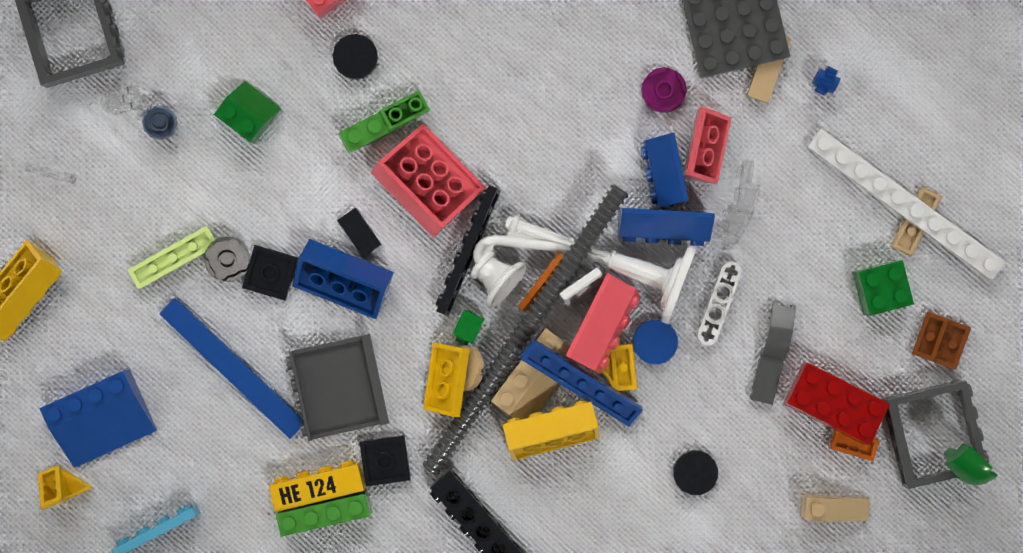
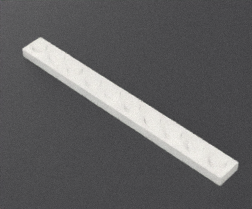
M823 129L817 132L806 147L988 280H993L1005 264V261Z

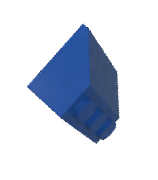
M675 133L645 140L643 142L644 146H641L640 150L642 159L647 160L648 164L645 174L647 182L652 183L653 191H650L652 204H656L657 208L689 201Z

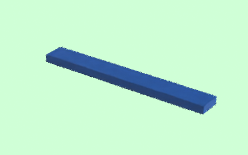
M174 298L159 313L289 439L301 429L300 424L304 423L303 418L180 300Z

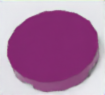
M667 67L657 68L650 72L644 79L641 88L642 98L646 105L653 111L660 113L672 112L680 107L687 92L686 82L682 75Z

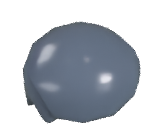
M162 105L153 106L148 109L142 119L144 131L151 138L164 140L172 136L178 125L175 113L170 108Z

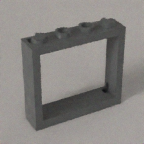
M15 0L41 86L49 88L125 65L123 59L125 58V50L122 44L119 45L117 36H119V30L116 23H112L110 15L113 14L109 1L94 0L111 57L53 74L31 4L41 0Z
M956 380L882 398L883 401L890 404L885 416L903 487L912 489L956 477H954L955 474L951 470L915 478L898 409L900 404L958 390L971 446L989 463L986 450H983L981 442L984 440L982 430L978 428L976 421L978 419V412L976 407L972 405L971 397H973V391L970 384H967V381Z

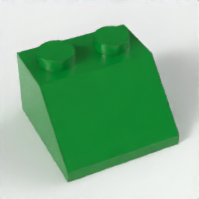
M244 81L226 97L213 115L255 145L281 108Z

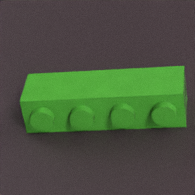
M368 490L279 511L275 515L280 537L369 517L372 514Z

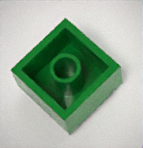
M895 260L852 272L863 315L872 316L914 305L903 260Z

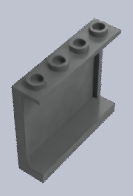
M370 334L289 351L290 356L286 357L288 370L293 369L294 379H290L293 393L298 392L299 401H296L295 404L298 415H303L304 423L300 424L302 436L307 437L308 442L313 439L348 431L389 424Z

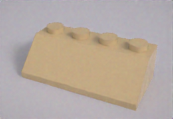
M545 327L536 340L572 363H575L566 356L570 345ZM520 360L491 398V402L513 418L526 419L529 418L530 414L536 413L541 409L559 383Z

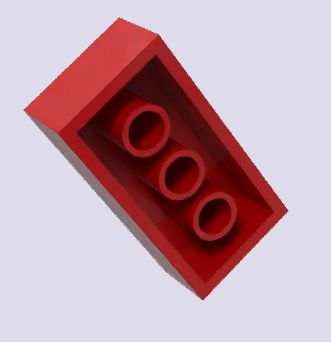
M808 362L801 365L783 402L784 405L863 445H871L890 406L889 403Z

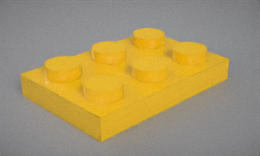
M433 342L423 406L424 410L451 417H460L470 349Z

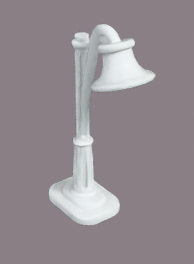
M518 215L514 217L509 216L505 225V229L509 230L506 236H486L475 245L473 251L475 266L470 275L473 279L479 278L488 293L486 305L489 308H493L502 302L516 287L527 268V264L523 261L514 265H508L495 258L496 254L493 252L495 246L566 252L571 249L569 247L571 244L574 245V239L525 222ZM592 246V251L587 253V259L607 266L608 271H616L640 283L661 290L663 297L660 305L664 308L661 321L669 325L697 248L687 247L684 257L678 258L674 267L668 270L636 258L618 254L616 250L610 253Z

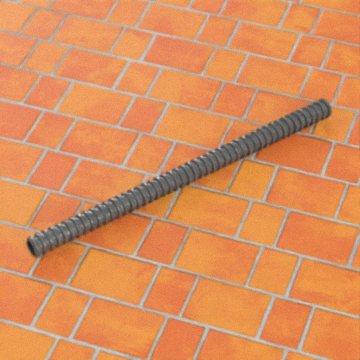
M616 185L610 186L612 189L606 192L608 195L602 198V203L599 202V208L594 210L595 214L590 215L591 220L586 221L587 225L582 227V233H578V239H574V245L571 244L569 246L571 249L565 252L567 255L561 258L563 261L557 264L559 267L554 268L553 271L555 273L550 274V280H546V286L541 288L542 292L537 293L538 298L533 299L534 303L529 305L530 309H527L525 311L526 315L521 317L523 320L518 321V327H514V333H510V339L505 341L506 345L501 346L502 351L497 352L498 356L493 358L494 362H491L489 364L490 368L485 370L487 373L482 374L481 382L474 388V392H470V398H466L467 402L462 404L463 408L461 409L460 417H454L455 420H451V426L446 427L447 431L442 433L443 437L438 439L439 443L434 445L435 449L430 451L431 455H427V461H423V467L427 471L435 475L441 473L440 469H443L444 463L448 462L447 458L452 456L451 452L456 451L455 446L460 445L459 441L464 439L463 435L468 433L467 429L472 427L471 423L476 421L475 417H479V411L484 409L483 405L488 404L487 400L492 398L491 394L496 392L495 388L500 386L499 382H503V376H507V370H511V364H515V358L520 357L519 353H522L524 351L523 347L528 345L526 342L532 339L531 335H535L536 332L534 330L539 329V323H543V317H547V311L552 310L551 306L556 304L554 301L560 298L558 296L559 293L563 291L564 287L567 288L568 285L566 283L568 281L571 282V276H575V270L580 268L579 264L584 263V257H588V251H592V245H596L595 241L600 239L599 235L604 233L603 229L608 227L607 223L612 222L611 217L616 216V210H620L619 206L624 204V198L629 197L628 193Z

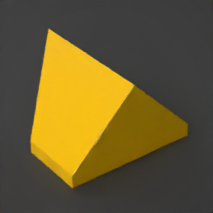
M59 465L38 473L40 508L42 510L94 488Z

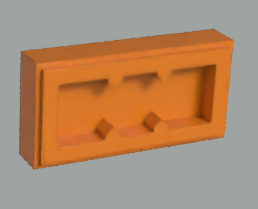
M833 430L828 449L874 462L879 439L874 438L871 445H863Z

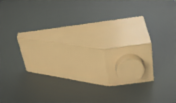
M801 493L800 516L804 520L868 521L870 498Z

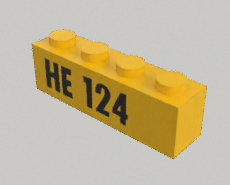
M353 459L340 462L341 466L332 468L331 465L319 467L318 472L310 473L309 470L296 473V477L289 479L287 475L274 478V482L269 485V490L275 512L364 491L366 485L360 461L354 463Z

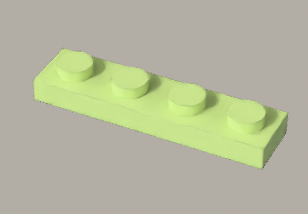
M205 226L129 268L128 272L138 290L204 255L209 244L216 240L209 226Z

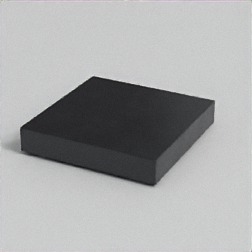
M254 245L242 288L286 301L299 257Z
M405 435L359 442L366 487L411 480Z

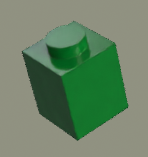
M464 309L452 334L456 336L455 341L463 345L473 344L484 318Z

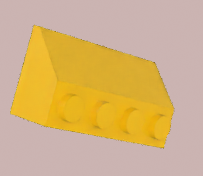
M28 239L25 240L0 271V339L5 342L15 333L19 324L24 318L29 316L32 308L44 297L46 291L58 280L62 273L58 264Z
M579 401L574 403L572 407L564 408V406L553 408L549 413L542 414V412L530 414L529 418L522 420L520 418H513L508 420L506 424H502L509 453L513 461L600 439L592 401L588 403L586 401Z

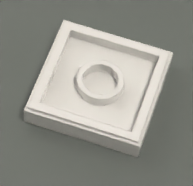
M596 267L559 294L569 310H572L598 292L604 277L598 267Z

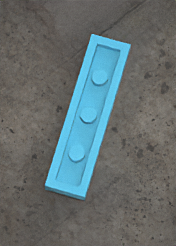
M187 504L176 510L178 515L172 518L166 515L156 521L157 526L150 529L147 525L136 531V537L129 539L126 536L117 541V547L112 549L111 552L127 553L192 519L201 512L197 505L190 508Z

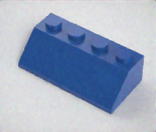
M621 208L618 216L617 237H623V242H636V238H645V243L659 244V239L668 240V244L681 245V241H690L691 246H704V242H710L715 213Z
M309 239L299 257L292 287L377 319L394 272Z

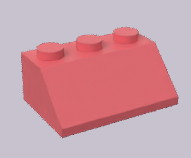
M700 107L697 110L684 165V178L697 182L718 184L732 117L706 107Z

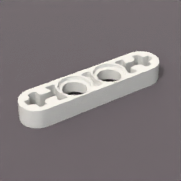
M726 262L719 270L696 334L697 340L703 345H713L720 334L741 277L742 270L736 262ZM731 265L734 266L733 270L736 271V275H731L729 282H733V285L720 283L721 278L727 279L728 273L725 272V269L730 268ZM721 286H725L729 290L728 297L723 300L717 296V290ZM716 307L721 311V317L713 321L709 317V311ZM705 321L711 324H718L716 329L714 327L711 328L710 334L713 335V338L707 339L705 342L704 337L701 336L702 332H707L709 325H704Z

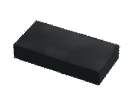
M357 208L352 209L337 220L363 258L382 245Z

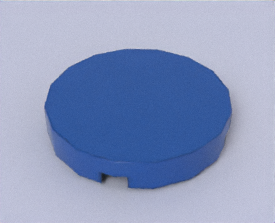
M650 320L643 322L636 329L633 335V347L641 360L649 364L659 365L669 361L674 356L678 348V337L670 324H665L661 320Z

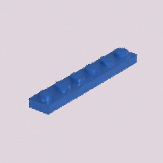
M533 339L520 355L522 361L586 401H592L594 406L628 427L643 411L641 405L536 339Z

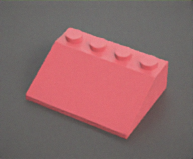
M423 123L378 161L371 171V174L433 238L486 188Z

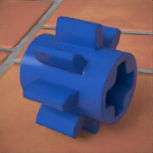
M830 66L826 67L825 70L820 68L812 81V84L817 86L814 91L822 95L827 94V92L833 94L841 78L836 76L838 70Z

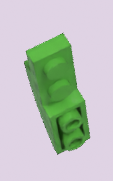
M419 90L379 110L378 113L340 131L338 135L348 154L416 120L429 112L430 108Z

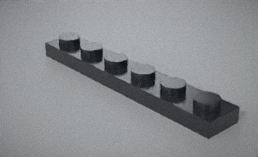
M489 185L480 196V202L482 203L479 210H475L472 215L471 222L473 224L470 231H466L463 236L462 243L464 246L461 252L458 251L454 258L453 264H455L453 272L449 273L445 279L444 285H446L444 293L438 296L436 312L448 316L451 312L472 262L475 245L482 238L501 191L496 187Z

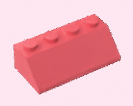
M607 273L566 356L598 374L602 370L604 371L609 365L610 358L608 357L611 351L615 350L619 345V336L622 330H625L630 323L629 316L632 310L636 309L640 303L641 297L639 296L641 293L634 287Z

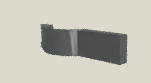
M773 300L770 311L769 332L759 357L749 398L751 400L773 405L783 361L791 342L796 310L795 305H790V308L780 306L778 301Z

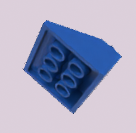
M130 369L121 371L39 408L49 431L74 468L158 431Z

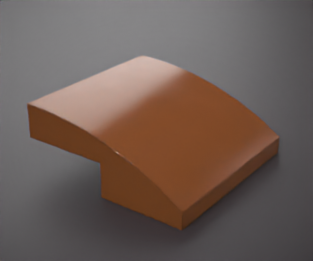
M927 311L912 354L956 370L972 327Z

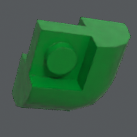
M963 443L957 450L949 447L944 453L948 458L944 464L955 474L954 477L962 482L978 486L986 484L998 476L995 472L991 471L993 467L969 445Z

